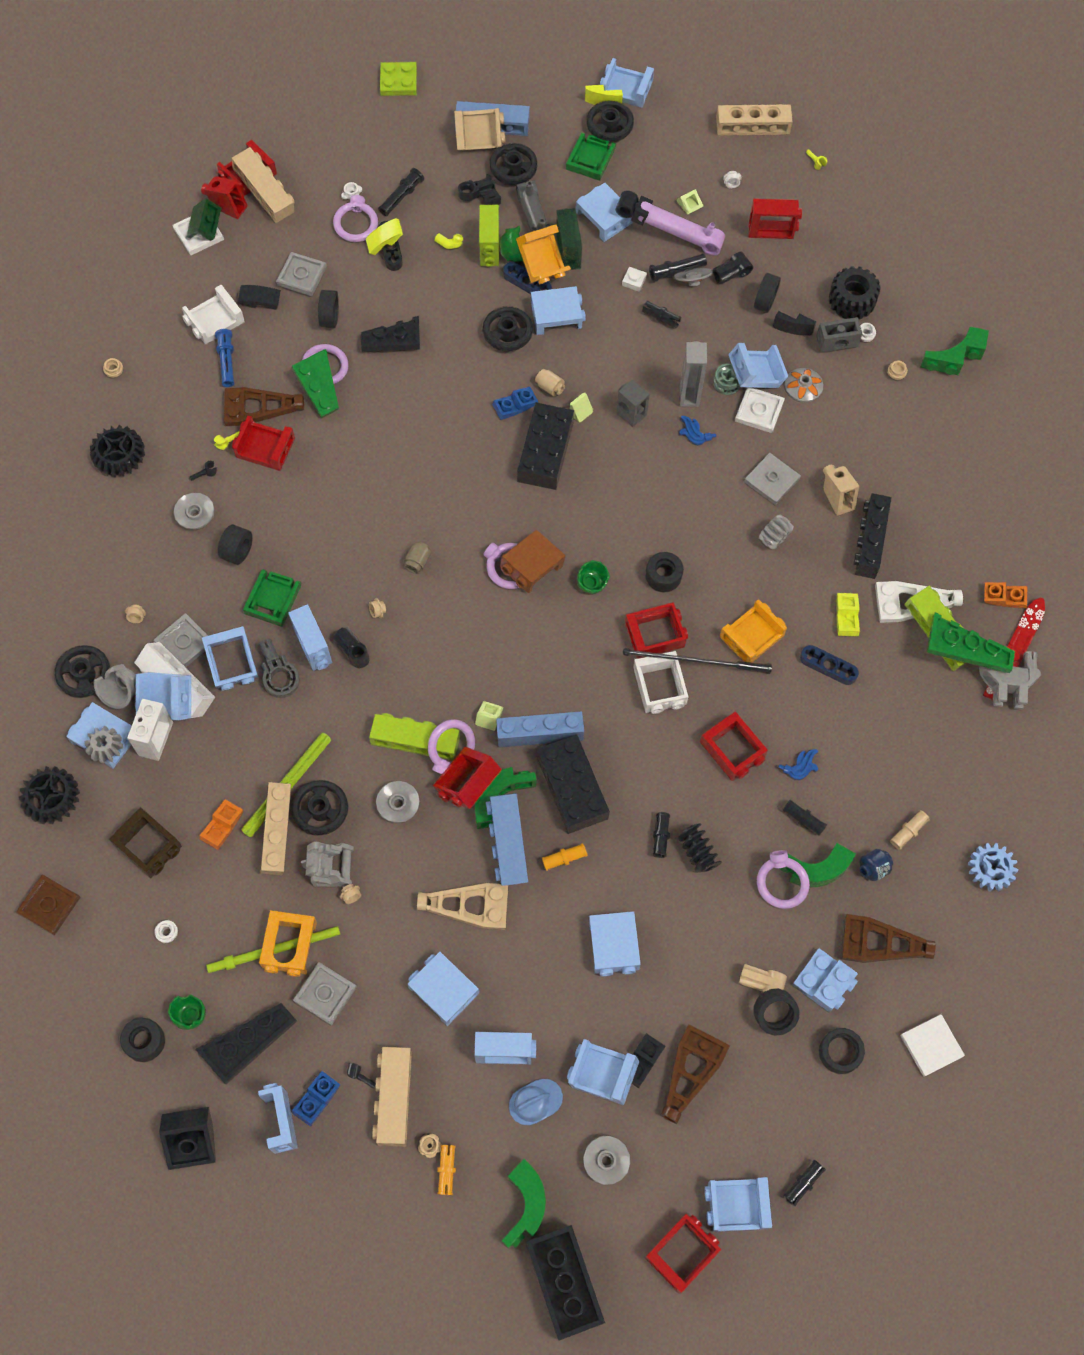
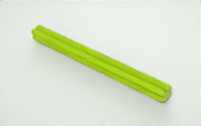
M321 733L280 783L291 784L292 789L331 742L330 737L325 733ZM267 799L243 826L242 832L246 836L252 837L264 823Z

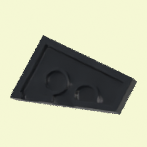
M419 316L412 317L413 320L408 322L398 321L396 325L387 328L381 326L361 332L362 352L420 349Z

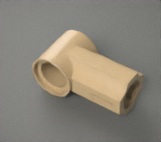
M744 964L738 984L759 990L761 993L769 989L779 988L784 990L787 976L777 971H764Z

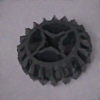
M111 425L110 430L103 428L102 434L97 433L98 439H92L93 445H90L92 462L101 473L104 472L107 476L112 473L116 478L118 473H120L124 477L125 472L128 471L132 474V468L138 469L137 463H143L142 457L145 456V445L142 442L141 436L137 435L134 429L130 430L128 426L123 429L121 425H118L114 429Z
M45 766L44 772L37 769V775L35 776L29 774L31 780H23V784L26 787L19 788L23 794L19 796V800L22 802L20 807L26 810L25 814L27 817H31L34 822L39 820L44 825L47 820L50 824H54L56 818L59 822H62L64 814L70 817L68 811L70 809L76 810L73 803L79 802L77 795L80 794V790L76 788L78 783L76 780H73V775L67 774L68 772L65 769L59 770L56 766L52 770ZM58 782L65 785V793H61L58 790ZM34 797L41 800V809L35 807Z

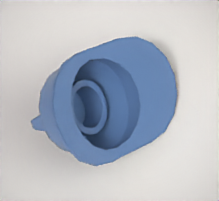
M539 1079L520 1088L510 1099L509 1110L511 1116L522 1125H532L553 1115L562 1104L563 1094L561 1088L550 1079Z

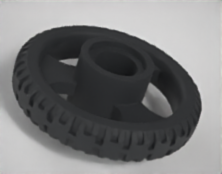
M600 102L594 105L588 112V130L598 139L608 140L609 142L619 141L628 136L633 129V114L626 105L620 102ZM601 112V123L594 125V116ZM619 112H621L626 117V119H620Z
M504 144L502 147H498L490 158V170L493 176L500 182L508 185L527 182L537 171L538 164L535 153L523 144ZM504 154V166L498 168L496 162ZM522 154L526 155L530 162H523Z
M503 306L502 308L494 309L487 315L483 323V334L488 344L502 351H513L524 347L530 341L533 333V324L530 317L523 310L513 306ZM513 316L520 318L525 323L526 328H518L517 320ZM500 317L498 330L490 331L491 323Z
M79 645L68 649L69 651L63 653L55 665L54 676L56 683L63 692L73 697L83 698L96 694L94 684H91L96 676L94 668L102 665L100 677L105 679V673L110 668L108 658L100 649L93 646ZM91 654L89 660L83 657H79L74 659L71 663L69 662L70 659L77 655ZM86 669L84 673L78 674L80 670ZM71 673L76 682L79 683L78 688L75 689L68 686L63 679V674Z
M326 780L311 781L301 787L294 795L291 812L295 823L304 832L312 835H326L334 832L344 823L348 814V801L343 790L335 783ZM328 790L335 793L339 798L340 809L331 808L329 799L325 796ZM313 791L315 795L308 800V809L299 810L302 798L308 792ZM319 804L325 805V808L321 811L314 810ZM311 818L316 821H325L329 818L332 822L322 827H314L308 824Z

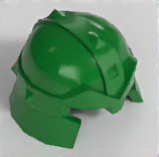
M520 225L516 228L505 229V233L500 239L501 255L507 261H523L516 238L520 237Z

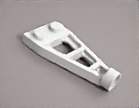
M899 581L876 582L875 590L880 623L902 622L913 619L914 617L908 609L900 608L899 594L915 595L927 586ZM931 587L938 592L944 606L948 608L962 606V590H944Z

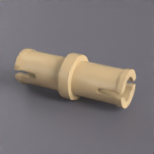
M919 810L908 823L905 822L902 825V829L890 840V843L896 849L901 850L930 821L929 816L922 810Z

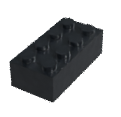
M535 403L517 470V482L557 490L574 424V410Z
M577 734L537 749L538 762L568 834L609 819V808Z
M572 1225L527 1241L526 1246L558 1341L605 1324Z

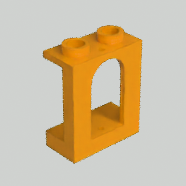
M270 910L259 961L265 972L277 974L278 971H285L287 975L300 977V974L307 975V958L313 930H316L317 925L314 916ZM279 926L300 928L296 954L288 963H280L274 957Z

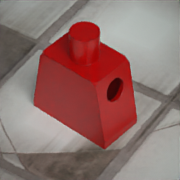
M215 176L209 184L204 183L201 187V193L208 196L210 201L220 206L221 212L235 219H239L248 207L236 180Z

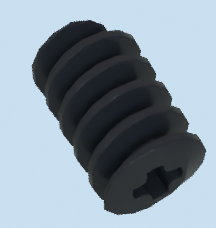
M701 823L688 827L678 837L680 842H684L682 848L688 850L686 852L687 857H692L690 863L696 865L694 870L697 873L710 871L722 863V861L714 862V859L718 856L717 853L710 854L714 846L705 845L710 840L709 838L702 839L701 837L706 831L697 830L702 825Z

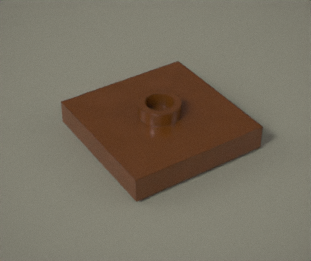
M42 874L16 913L55 936L81 897Z

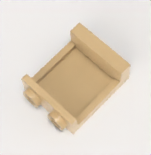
M499 108L454 111L458 151L492 149L502 147V143H506L505 132H501V124H504V113L500 112Z

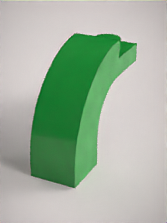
M513 767L501 770L475 802L477 829L488 828L489 824L493 823L492 815L487 814L486 802L490 801V796L505 795L510 791L536 787L535 772L521 771L518 775H514Z
M836 843L828 858L820 863H805L788 854V858L795 860L805 869L809 877V887L813 888L828 885L839 879L853 861L856 853ZM789 867L779 868L783 872L793 874L789 882L801 886L799 876L794 870Z
M525 1159L508 1175V1179L522 1193L525 1201V1210L521 1220L502 1240V1243L508 1249L512 1245L516 1248L525 1239L523 1235L525 1231L533 1238L540 1228L545 1213L546 1197L543 1183L536 1170Z

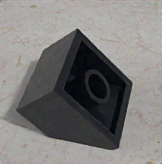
M209 1107L162 1114L159 1134L168 1170L216 1162L213 1123Z

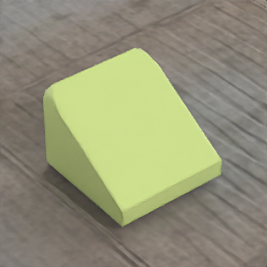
M696 189L676 199L687 215L703 207Z
M585 392L570 403V409L574 410V419L579 423L593 413V408Z
M483 701L477 713L475 724L495 731L497 728L496 718L501 717L503 707Z

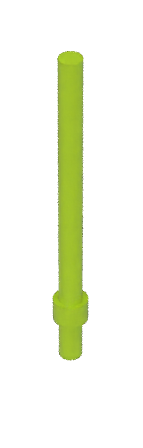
M336 926L312 933L311 943L341 935L339 927ZM299 938L275 944L274 954L297 948ZM262 948L234 957L233 955L223 957L224 960L207 964L208 973L222 969H234L236 965L260 959Z

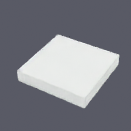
M191 216L172 225L190 256L224 240L218 227L215 239L212 241L199 234L189 239L187 232Z
M747 387L735 422L773 433L785 398Z
M942 1015L900 1035L923 1077L965 1056Z

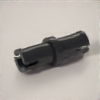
M646 301L645 305L651 309L643 306V313L655 317L658 322L663 321L674 328L679 326L673 320L681 322V316L667 311L666 307H659L650 301Z
M789 800L783 809L784 812L798 820V824L801 826L805 825L818 836L821 835L827 826L826 823L813 816L810 810H804L792 800Z
M658 812L656 814V828L653 831V838H655L653 856L665 858L667 857V840L670 839V832H668L670 814Z
M813 1160L806 1171L796 1177L797 1181L784 1194V1197L793 1206H796L805 1193L813 1189L812 1185L826 1169L819 1162Z

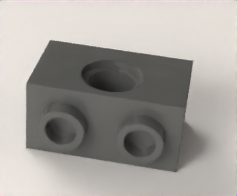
M857 317L820 323L816 337L820 351L827 352L858 347L863 333Z
M631 380L628 384H623L618 390L617 413L634 427L647 416L650 394L634 380Z

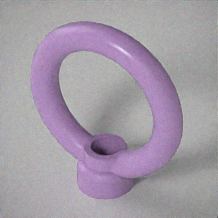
M353 195L350 197V203L344 204L336 211L333 226L336 233L344 240L362 242L366 240L365 238L377 229L378 217L375 211L365 204L363 196ZM350 210L353 212L364 211L369 215L371 224L368 230L362 234H349L341 226L342 216Z
M330 344L313 346L304 354L302 360L326 349L327 352L336 355L341 363L339 372L332 376L333 383L336 384L341 381L347 374L349 367L345 353L338 347Z
M491 543L484 552V556L487 558L489 577L496 585L502 588L518 589L519 587L515 581L502 579L495 570V562L502 553L511 550L517 543H505L499 546Z
M444 721L431 733L428 741V753L434 763L432 770L443 774L453 762L440 758L436 747L440 735L450 728L460 729L466 736V747L474 750V733L463 721Z
M787 851L771 852L770 860L761 866L757 875V888L762 898L774 907L789 909L801 904L808 895L810 884L805 869L795 860L788 858ZM789 867L797 873L801 887L795 897L789 900H781L774 897L768 891L765 881L768 872L772 868Z

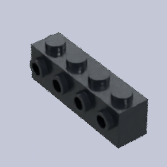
M871 493L869 500L864 502L863 512L866 513L865 518L862 517L860 529L862 530V535H859L857 541L859 553L855 554L853 565H856L855 575L872 579H875L881 564L892 497Z

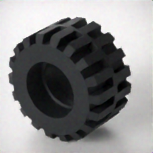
M850 266L849 269L844 268L842 272L839 271L836 274L829 293V304H832L831 308L836 310V314H842L843 318L846 319L847 317L862 319L863 316L867 317L870 315V312H873L881 289L878 279H875L876 275L874 273L870 274V270H863L859 266L858 268ZM848 291H856L861 295H853Z

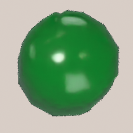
M592 560L586 562L580 568L577 575V584L585 593L596 594L606 587L610 574L602 562Z
M191 994L186 997L177 996L169 1004L168 1014L172 1023L179 1029L190 1030L199 1027L203 1023L206 1016V1008L202 1000Z

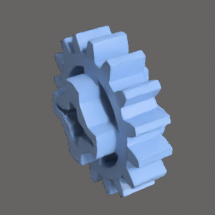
M986 843L984 849L979 846L976 852L971 854L970 857L973 860H970L968 865L973 868L969 871V874H975L976 877L973 879V882L979 880L981 882L980 888L986 885L990 892L994 887L997 891H1000L1003 887L1008 888L1011 885L1010 882L1016 879L1013 874H1016L1018 869L1013 866L1017 864V860H1011L1013 853L1007 854L1005 846L1002 849H998V843H995L991 848L989 843Z

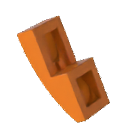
M225 799L213 813L212 821L200 834V840L219 850L240 819L243 809Z

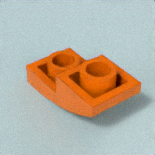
M985 582L984 603L1003 607L1027 608V586H1006V582Z

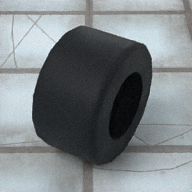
M234 524L229 525L221 535L218 544L219 558L236 565L241 564L251 549L253 540L251 531Z
M659 552L653 555L648 560L646 567V581L649 586L659 592H670L676 589L681 583L683 576L682 561L678 556L670 552ZM662 567L668 568L672 571V575L667 577L660 576L657 573V569Z
M149 1018L133 1019L121 1031V1048L127 1056L135 1061H152L164 1049V1032L156 1022ZM142 1031H147L151 1035L150 1044L143 1049L137 1048L134 1044L136 1035Z

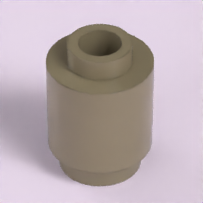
M423 542L413 543L404 560V567L415 574L423 570L431 554L429 546Z

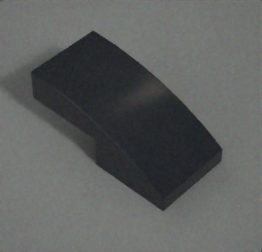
M241 285L237 303L252 308L261 305L277 310L281 290L258 285Z
M780 311L777 312L773 323V328L803 336H811L816 326V321L800 313L795 319Z
M647 1033L633 1053L639 1060L632 1084L637 1088L641 1086L666 1047Z

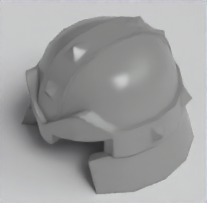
M124 664L110 667L105 673V679L99 677L94 680L95 692L99 699L108 707L114 709L124 708L136 694V675L133 671L126 668Z

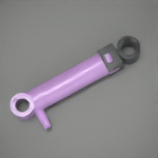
M623 191L615 209L619 216L631 218L632 222L641 226L645 222L702 247L703 251L708 255L715 256L720 253L725 234L721 230L714 228V223L711 222L705 228L652 205L653 200L641 196L639 199L638 195L632 191Z

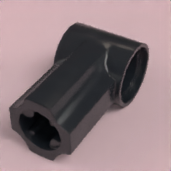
M740 251L735 253L728 262L713 268V274L717 283L723 284L737 276H747L754 267L745 254Z
M348 627L339 629L333 636V639L348 656L354 667H366L370 661L366 646L356 638ZM356 654H363L361 657H355Z

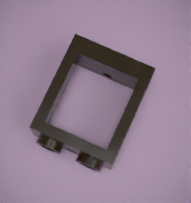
M141 807L109 838L119 851L150 878L158 875L164 869L165 863L169 859L175 858L182 847L180 842ZM149 823L169 842L146 865L125 845Z

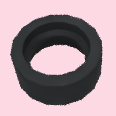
M770 273L765 274L755 298L754 308L769 312L776 297L781 277Z
M321 290L318 303L319 326L336 328L339 310L338 292Z
M777 988L763 992L756 999L753 1014L762 1030L776 1036L790 1032L797 1025L800 1010L794 998L787 991ZM777 1001H784L788 1004L789 1011L782 1020L773 1023L765 1020L764 1012L770 1004Z
M836 1028L828 1032L819 1046V1056L823 1065L831 1072L837 1074H848L854 1071L862 1063L865 1055L862 1039L853 1030L847 1028ZM836 1038H846L855 1047V1056L850 1063L841 1065L835 1063L829 1056V1044Z

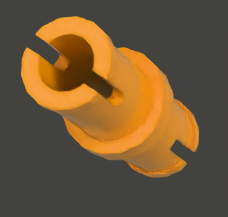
M581 843L566 850L562 848L560 852L542 857V861L547 871L563 864L565 866L570 865L569 862L587 857L588 855L584 844Z
M441 1145L440 1167H437V1172H439L438 1195H453V1173H456V1168H454L456 1146Z

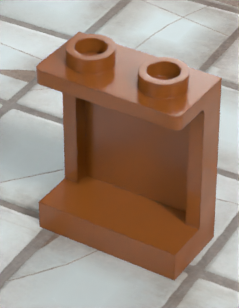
M535 530L502 556L500 568L506 576H510L516 582L519 588L530 593L533 585L551 570L555 569L558 571L563 567L566 555L538 530Z

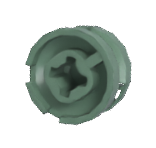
M729 363L722 364L715 371L714 387L723 395H732L740 388L733 366Z

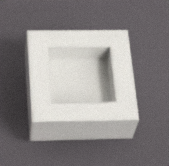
M629 267L622 281V286L640 292L647 273Z

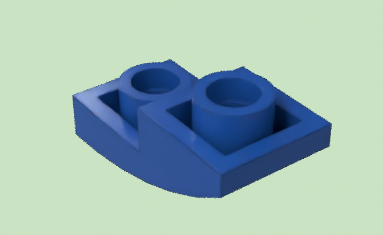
M531 387L514 390L511 396L494 400L492 405L500 420H503L534 407L538 400Z
M321 1071L308 1087L307 1093L294 1107L292 1113L311 1127L337 1092L340 1084Z

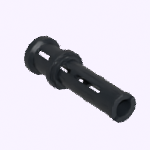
M412 168L410 174L400 180V186L379 206L378 209L382 215L388 216L407 194L413 193L414 188L424 181V176L418 169Z
M705 254L675 262L665 261L664 264L657 266L650 265V277L653 282H657L658 279L665 277L672 278L676 273L706 266L707 259Z

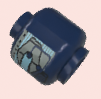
M874 849L861 857L859 871L864 878L878 881L891 873L893 866L892 857L886 851Z

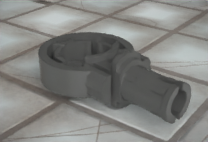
M266 639L268 648L263 640L259 643V646L270 669L269 672L265 662L261 664L264 671V687L274 697H288L299 686L298 671L293 664L287 662L284 655H281L284 664L282 666L272 640ZM277 672H287L290 674L291 680H293L292 673L296 676L294 685L293 681H290L285 687H275V691L267 684L270 683V686L274 688L271 679Z

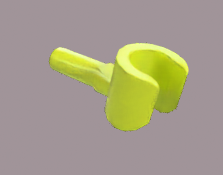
M809 149L806 151L815 162L814 167L816 170H820L822 165L826 166V157H817Z
M240 431L226 438L217 435L214 438V442H216L214 446L220 450H225L229 442L238 437Z

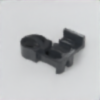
M486 174V178L475 182L469 180L458 185V197L463 201H472L478 198L480 193V197H483L485 205L501 204V196L496 191V183L489 174ZM463 190H471L472 192H470V193H465V192H462V191H463Z

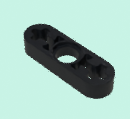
M388 221L381 222L378 227H380ZM398 240L394 243L396 245L394 248L389 249L385 246L382 248L386 267L391 271H397L403 265ZM392 255L395 256V263L392 262Z

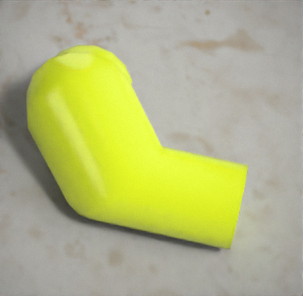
M440 233L435 237V242L446 249L459 248L463 244V237L460 234H455L452 239H448Z

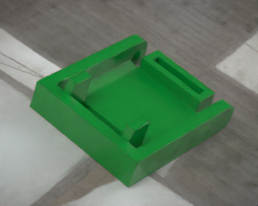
M581 133L566 163V170L600 181L616 149V143L612 142L608 149V140L604 141L589 134L586 142H584L586 134Z
M262 569L243 608V612L245 615L283 627L288 612H290L301 588V582L296 581L294 584L293 578L270 571L266 579L267 570ZM261 607L273 611V616L257 610Z

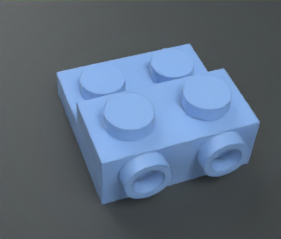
M819 948L792 985L830 1013L833 1008L838 1010L845 1001V998L842 997L846 990L851 992L858 982L855 977L858 973L842 961L838 960L837 962Z

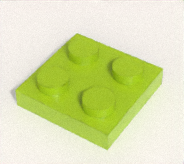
M381 62V96L417 95V62Z

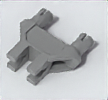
M1032 651L1025 652L1023 654L1024 668L1013 667L1010 673L982 666L979 667L982 679L993 691V706L1002 707L1003 702L1007 701V693L1013 694L1014 709L1022 710L1024 705H1027L1028 689L1041 677V672L1037 669V652H1033V656Z

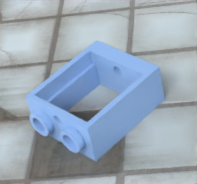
M308 604L288 612L294 632L312 670L327 668L332 663L330 652Z
M243 626L202 637L217 689L221 688L224 691L234 688L233 684L242 682V685L255 682L254 678H258V673ZM242 639L251 672L220 680L211 647Z
M475 1032L476 1063L531 1064V1058H536V1040H532V1033Z

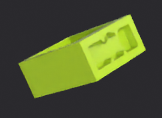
M480 205V266H499V205Z

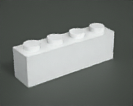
M160 642L147 643L134 662L142 673L155 672L191 675V718L202 717L215 699V696Z

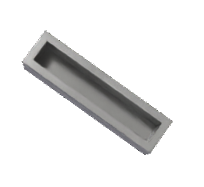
M698 341L686 342L679 386L680 406L699 407L707 367V343Z

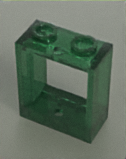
M565 208L556 210V225L559 231L556 233V238L564 267L570 266V270L581 269L582 242L576 209Z

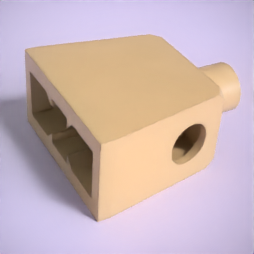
M834 465L826 466L823 469L825 474L824 492L835 514L838 516L855 510L859 491L858 483L846 467L841 466L835 469Z

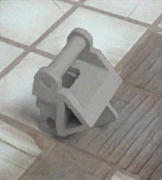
M312 842L307 845L306 860L301 861V864L306 869V876L311 877L313 886L345 887L352 884V880H350L351 852H353L354 847L345 843L328 845ZM340 852H342L341 873L337 870H332L333 856L340 854Z

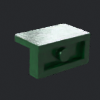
M207 198L195 205L192 210L187 237L191 239L199 234L209 241L215 239L221 207Z

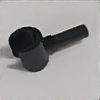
M207 461L205 469L189 476L191 481L204 475L215 476L217 467L209 469L214 466V461Z
M350 1063L347 1070L348 1077L358 1079L374 1088L376 1083L360 1074L361 1066Z

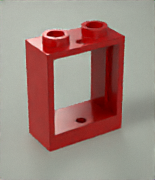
M753 198L748 222L749 238L794 239L795 231H799V220L802 218V208H799V200ZM777 216L790 217L789 221L760 220V217Z
M674 602L626 614L625 625L634 651L661 654L685 647L688 632L686 627H682V615L680 610L676 609ZM669 617L676 639L645 647L638 625ZM636 655V658H637V659H639V658H644V657H648V656H639V655Z
M736 711L702 734L700 740L703 747L731 781L737 777L742 779L749 773L748 769L754 765L756 767L760 766L766 760L765 757L768 749ZM735 727L756 750V753L736 767L715 743V741Z
M464 747L433 786L438 791V797L444 802L451 801L458 808L463 806L471 809L502 769L490 755ZM473 768H477L461 790L455 792Z
M685 1214L645 1257L679 1294L688 1287L721 1251L718 1246L720 1244L718 1239L710 1232L706 1234L700 1228L702 1223L693 1214L690 1217ZM685 1224L710 1252L682 1280L657 1253Z

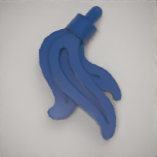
M681 416V421L684 422L686 428L681 429L679 434L680 436L685 435L691 443L701 445L716 437L715 433H701L700 425L696 419H693L692 422L689 417Z
M810 750L805 756L803 755L805 751H802L797 757L796 766L792 767L787 764L783 766L780 764L778 768L782 769L783 773L790 775L794 780H801L811 771H818L817 765L812 763V759L818 753V750Z

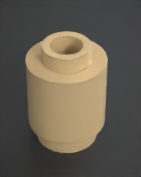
M542 369L536 376L535 382L538 383V386L552 396L560 395L565 389V381L550 370Z

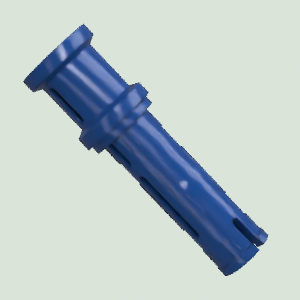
M219 329L215 332V338L218 342L216 351L220 355L222 386L224 387L234 386L231 355L234 351V347L231 344L233 334L229 329Z

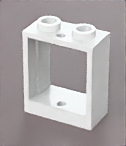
M676 651L663 653L677 656ZM656 657L635 659L633 668L645 713L657 714L664 711V709H680L687 705L688 693L678 660ZM671 668L679 696L650 702L643 673Z
M142 698L127 737L138 756L157 761L160 760L173 724L165 706L162 703Z

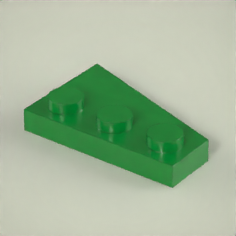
M326 349L292 365L291 369L321 419L339 409Z

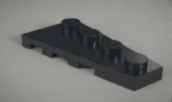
M280 1003L256 1016L253 1020L241 1024L225 1035H220L213 1039L212 1042L196 1048V1051L224 1084H228L293 1026L297 1020Z

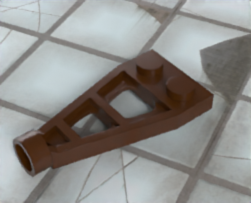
M246 387L225 388L224 424L225 426H241V423L246 420L247 416H252L254 422H259L296 412V410H304L303 394L290 395ZM246 400H260L262 408L257 412L246 413ZM280 400L281 407L267 410V401Z
M846 914L841 960L867 963L920 957L934 959L935 941L926 940L870 917ZM869 931L878 932L886 937V947L884 949L871 951L867 948ZM898 937L909 942L908 951H893L892 938Z
M688 1024L677 1048L667 1102L661 1113L664 1119L675 1124L678 1123L681 1113L720 1068L730 1045ZM691 1053L707 1063L706 1068L697 1076L685 1070L687 1055ZM681 1077L694 1083L690 1093L685 1097L676 1092V1087ZM670 1106L677 1107L678 1111H676L673 1108H670Z

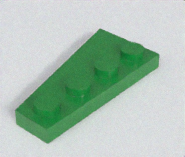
M936 612L933 614L927 653L1006 673L1012 671L1014 650L991 639L986 640L980 637L979 633L973 630L968 631L960 627L959 623L952 620L950 622Z

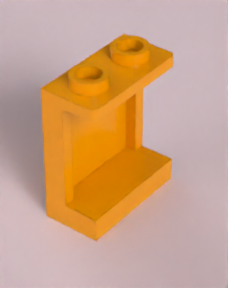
M557 225L536 230L516 238L531 283L538 281L539 284L550 281L549 277L552 276L555 279L566 276L565 272L571 269L570 266L564 267L554 234L559 232Z
M758 599L754 606L732 625L727 624L722 628L720 638L744 662H754L784 637L787 627L781 618L776 617L771 612L770 607L766 603H762Z

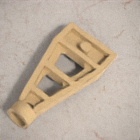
M484 883L434 893L418 892L417 910L428 911L482 929L505 930L508 885ZM482 896L485 899L484 913L482 915H475L466 911L465 901L469 897ZM449 897L460 898V909L458 911L444 909L442 906L443 900ZM427 899L431 900L430 905H427Z

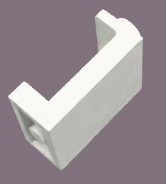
M222 285L215 288L216 296L191 310H188L186 306L182 307L184 322L187 326H192L195 337L197 339L201 338L205 345L216 339L215 332L217 330H232L245 322L241 309Z

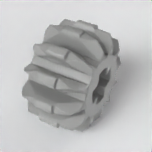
M781 514L777 515L761 531L759 539L770 549H776L789 536L794 526L786 517Z
M103 726L100 731L95 727L96 733H88L90 740L84 741L85 746L88 747L85 749L87 755H91V759L95 762L99 759L102 764L105 763L106 759L113 762L112 756H120L118 750L123 748V744L120 742L122 737L120 734H117L114 728L109 730L107 726Z

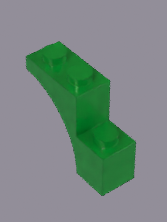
M970 326L963 341L955 347L943 351H925L920 368L959 376L965 357L972 360L982 359L987 346L989 330Z

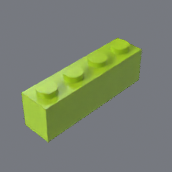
M930 585L910 597L904 604L928 638L932 617L935 612L950 622L951 620L955 621L951 610L944 606L938 592L932 589ZM943 657L953 672L966 664V662Z
M388 713L375 714L369 739L371 745L429 756L428 741L431 733L437 726L429 721L421 723L408 717H403L402 719L395 718ZM456 728L444 731L437 741V753L442 759L453 761L456 757L460 740V733Z

